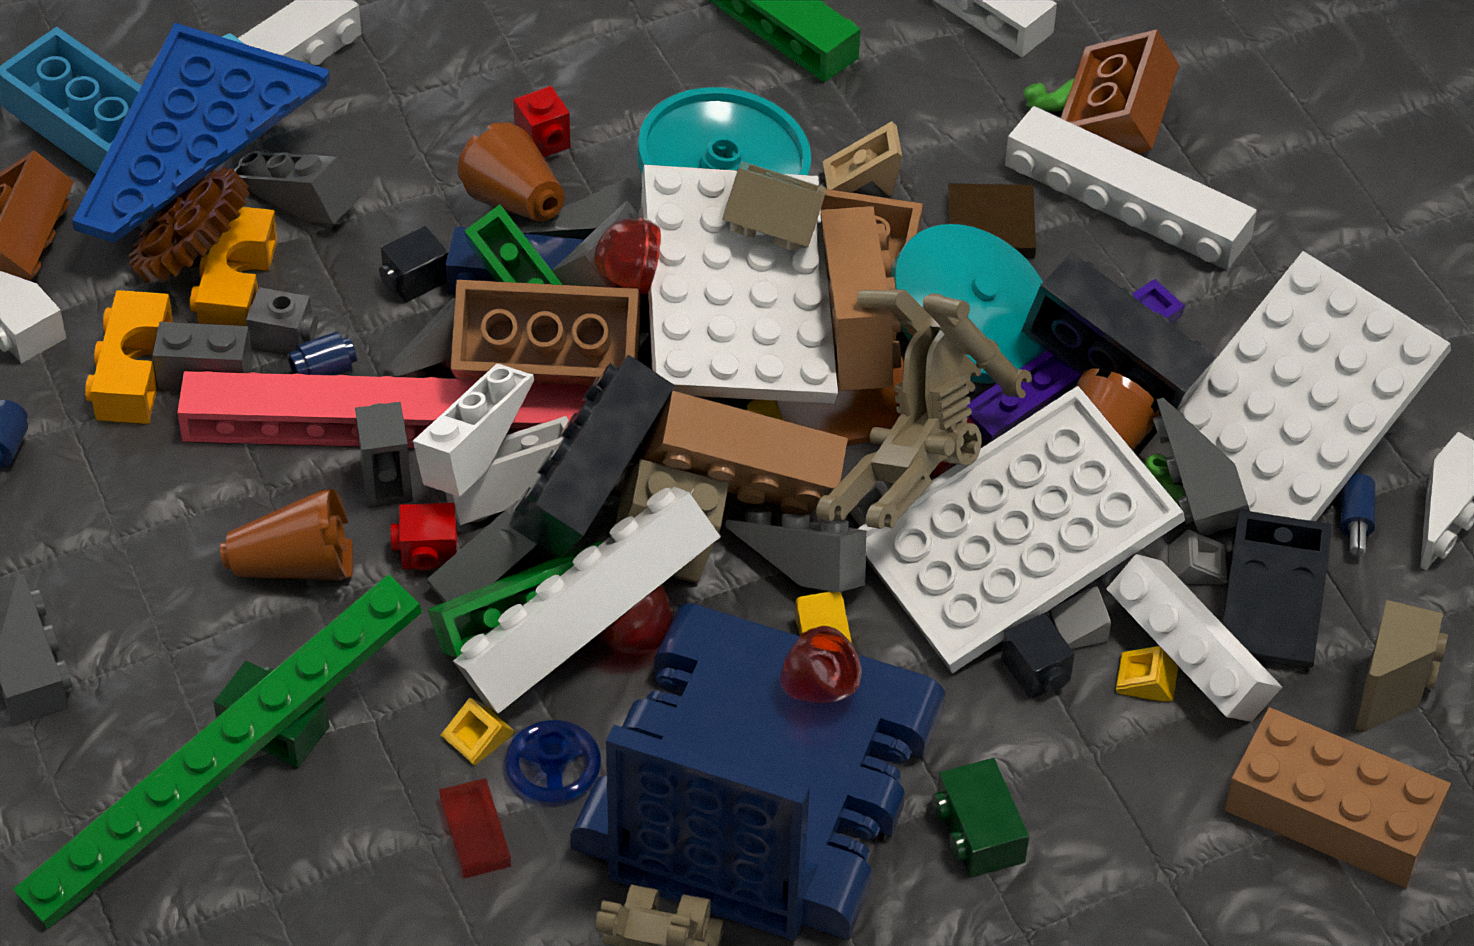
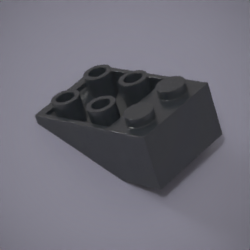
M1239 510L1232 541L1222 624L1256 660L1313 668L1328 567L1332 524Z

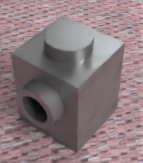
M259 287L246 318V324L249 327L251 349L287 355L290 352L296 351L297 345L313 340L317 332L318 318L316 315H312L310 296Z

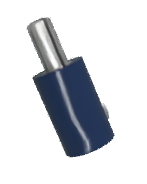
M1353 474L1341 489V530L1344 534L1350 536V553L1355 556L1357 548L1358 556L1365 554L1366 536H1369L1375 530V481L1364 474Z

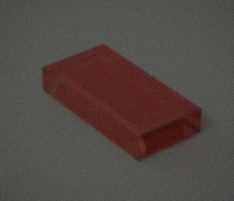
M484 778L439 789L441 805L463 878L511 867V856L487 779Z

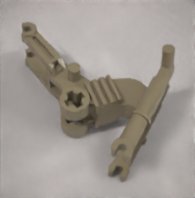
M860 290L857 295V304L860 308L889 309L913 335L905 353L903 382L894 386V392H898V395L895 396V401L900 404L896 407L897 413L901 415L892 429L874 427L871 430L870 442L873 445L880 446L877 452L865 455L829 495H824L819 500L816 514L817 518L822 520H844L847 514L878 481L894 483L892 487L877 503L872 504L868 509L866 524L867 527L883 529V527L894 528L897 520L932 483L929 475L941 461L967 466L973 464L979 456L982 442L980 430L975 424L967 423V416L971 415L972 411L971 408L967 407L970 404V397H966V394L969 391L973 392L975 390V385L971 383L970 376H980L981 369H984L1003 389L1006 396L1017 398L1025 397L1026 393L1021 388V382L1030 383L1032 376L1027 370L1017 369L1001 353L997 343L987 338L967 317L970 308L966 301L931 293L924 297L923 307H921L906 290ZM967 355H970L977 363L974 364Z
M636 885L630 886L625 907L618 903L602 901L601 912L598 911L596 917L595 931L603 933L602 943L610 946H720L724 932L722 929L723 920L710 918V899L683 895L677 914L658 911L659 890Z

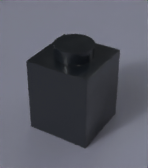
M425 225L381 247L382 266L379 268L381 279L389 290L395 289L406 303L447 283L446 261L448 251Z
M1045 613L1004 631L1001 659L1030 699L1045 692H1057L1071 681L1075 653Z

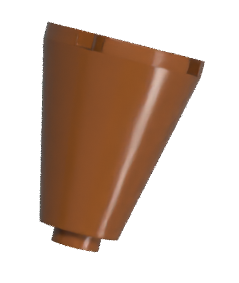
M509 122L493 123L486 126L489 128L488 131L479 137L474 134L467 141L460 154L457 172L459 179L463 182L465 191L470 197L492 207H497L500 204L505 211L539 222L548 221L560 212L565 200L564 190L533 139L524 129Z
M1092 368L1084 371L1076 387H1080L1133 451L1155 428L1153 418L1161 416L1160 409L1155 413L1151 408L1154 402L1153 397L1137 383L1120 374L1111 372L1109 377L1105 378L1096 376L1099 369Z
M322 489L227 532L226 542H221L220 555L224 568L226 570L232 569L236 577L341 581L351 577L354 569L352 538L346 539L343 524L349 522L339 494L335 489Z

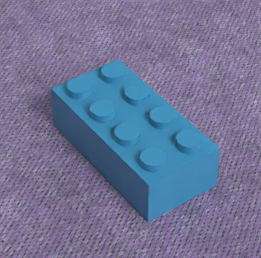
M56 26L0 66L1 107L96 174L142 85Z

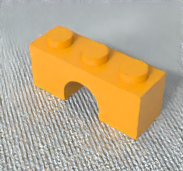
M242 207L238 210L241 215L228 224L231 229L222 233L219 242L210 248L209 254L201 257V282L199 286H193L190 297V310L197 313L198 324L247 326L246 318L257 294L258 284L256 274L241 272L246 270L269 271L278 241L274 210Z
M116 290L112 308L107 307L104 311V340L97 341L95 346V375H88L86 381V400L93 403L96 420L149 424L157 394L153 362L135 359L141 356L153 355L159 322H173L169 294Z

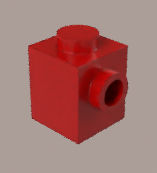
M552 86L513 99L514 125L521 127L531 136L543 157L571 148L570 112Z
M455 503L399 505V523L391 524L392 551L401 552L402 569L430 570L440 568L458 552Z

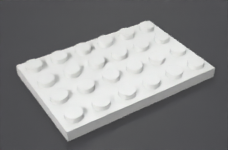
M644 165L642 193L653 371L675 385L672 391L691 396L834 404L838 395L821 214L819 213L809 247L799 245L798 251L785 249L772 243L774 236L759 231L756 232L755 237L741 235L729 230L731 223L722 220L737 171ZM785 174L819 185L818 176Z
M1302 251L1216 358L1206 378L1179 412L1235 463L1251 512L1317 521L1449 354L1451 346L1449 342ZM1156 433L1139 454L1140 460L1144 464L1145 460L1152 454H1162L1166 457L1173 456L1170 441L1161 444L1158 433Z
M1077 386L981 448L979 456L973 464L967 466L956 464L933 479L928 488L897 520L894 528L883 527V529L867 527V524H864L858 529L867 530L866 561L951 673H954L1003 641L1005 630L1047 612L1184 522L1185 518L1182 509L1080 387Z

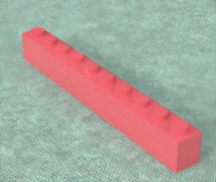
M184 371L177 414L182 442L359 447L355 408L371 406L377 403L401 402L408 448H414L413 440L478 380L442 379L436 377L405 378L392 376L304 375L299 373L260 374L256 372ZM533 383L506 435L564 416L570 420L575 412L578 413L586 402L583 400V397L590 386Z

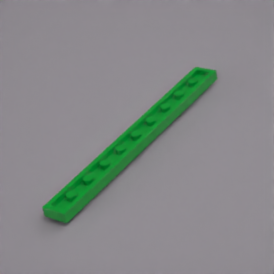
M389 574L14 887L13 890L17 897L49 929L422 613L420 604Z

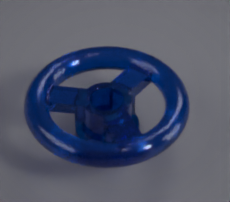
M562 720L541 721L524 728L510 742L505 756V769L513 786L525 796L541 802H563L580 796L593 785L601 768V752L592 735L582 727ZM586 752L587 765L585 771L575 782L563 787L562 772L567 768L568 762ZM520 757L539 764L540 769L547 774V788L530 782L523 775L519 764Z

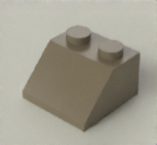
M742 161L738 167L722 220L731 223L729 230L755 237L756 232L759 231L774 236L773 244L785 249L798 251L799 245L809 247L827 188Z
M641 459L625 473L616 524L627 517L635 518L648 508L647 501L658 491L664 488L672 489L677 487L690 492L719 533L729 483ZM714 543L671 577L695 584L699 582Z
M1386 600L1370 660L1355 730L1365 732L1420 706L1424 688L1434 690L1440 662L1443 660L1448 634L1440 632L1443 613Z

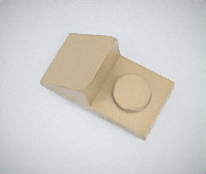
M890 122L825 159L823 167L827 189L852 193L873 181L888 196H892L902 160L897 126Z

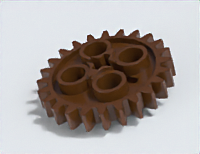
M222 167L218 172L212 170L206 178L203 177L195 185L158 211L155 218L148 221L150 224L149 228L140 232L138 236L141 239L132 245L134 251L128 256L131 259L129 265L146 283L151 281L152 284L159 279L162 282L165 281L171 273L174 276L178 275L184 265H187L189 268L198 255L203 257L207 250L219 242L222 233L231 229L228 224L241 215L238 210L247 204L244 199L250 194L247 191L249 186L232 168L227 170L225 167Z

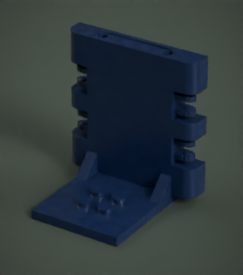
M697 604L681 605L678 607L654 657V675H657L655 681L667 692L652 691L647 695L646 699L634 701L622 726L613 724L606 739L607 776L598 777L570 834L571 849L609 861V880L629 887L636 885L659 890L660 897L680 903L683 895L710 899V913L796 941L801 926L804 925L850 940L871 888L872 869L866 862L870 854L868 848L857 840H852V838L840 834L860 838L861 840H872L874 837H877L878 832L892 837L904 807L905 792L899 783L902 777L900 771L895 766L884 761L902 764L909 760L910 755L924 759L944 710L945 691L943 687L934 679L923 674Z

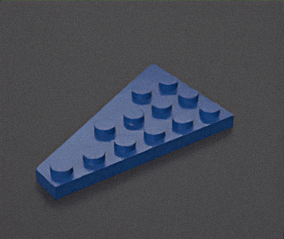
M174 23L72 220L74 231L109 242H117L212 170L216 169L327 87L330 81L329 70Z

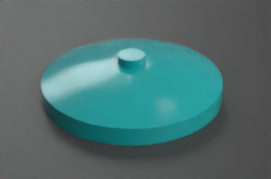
M697 88L680 92L663 100L649 112L643 121L637 144V164L641 175L644 165L737 171L741 162L744 161L778 173L809 175L811 166V150L808 139L791 115L763 97L731 88Z
M943 224L917 233L896 256L891 266V277H894L895 289L906 290L921 307H923L924 297L931 293L966 301L970 308L967 317L987 338L997 343L1001 353L1017 369H1020L1047 350L1021 331L1043 281L1029 261L1004 240L975 227ZM901 324V330L910 342L913 335ZM967 355L974 364L977 363L970 355ZM981 369L980 376H970V381L996 383L984 369Z

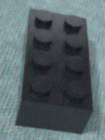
M1072 251L1040 285L1021 330L1081 375L1084 371L1093 368L1099 369L1096 376L1108 378L1111 372H1114L1137 383L1153 397L1154 402L1151 408L1155 413L1159 410L1157 399L1164 398L1179 412L1206 378L1216 359L1200 342L1187 337L1172 326L1166 317L1153 312L1137 300L1128 289L1115 284L1099 272L1093 263L1083 260Z
M629 354L618 366L610 363L600 377L597 376L583 397V400L586 402L578 413L575 412L562 430L560 436L563 439L555 450L552 449L542 462L537 471L540 476L532 487L526 489L517 502L514 511L519 513L520 516L512 528L559 559L584 536L675 385Z

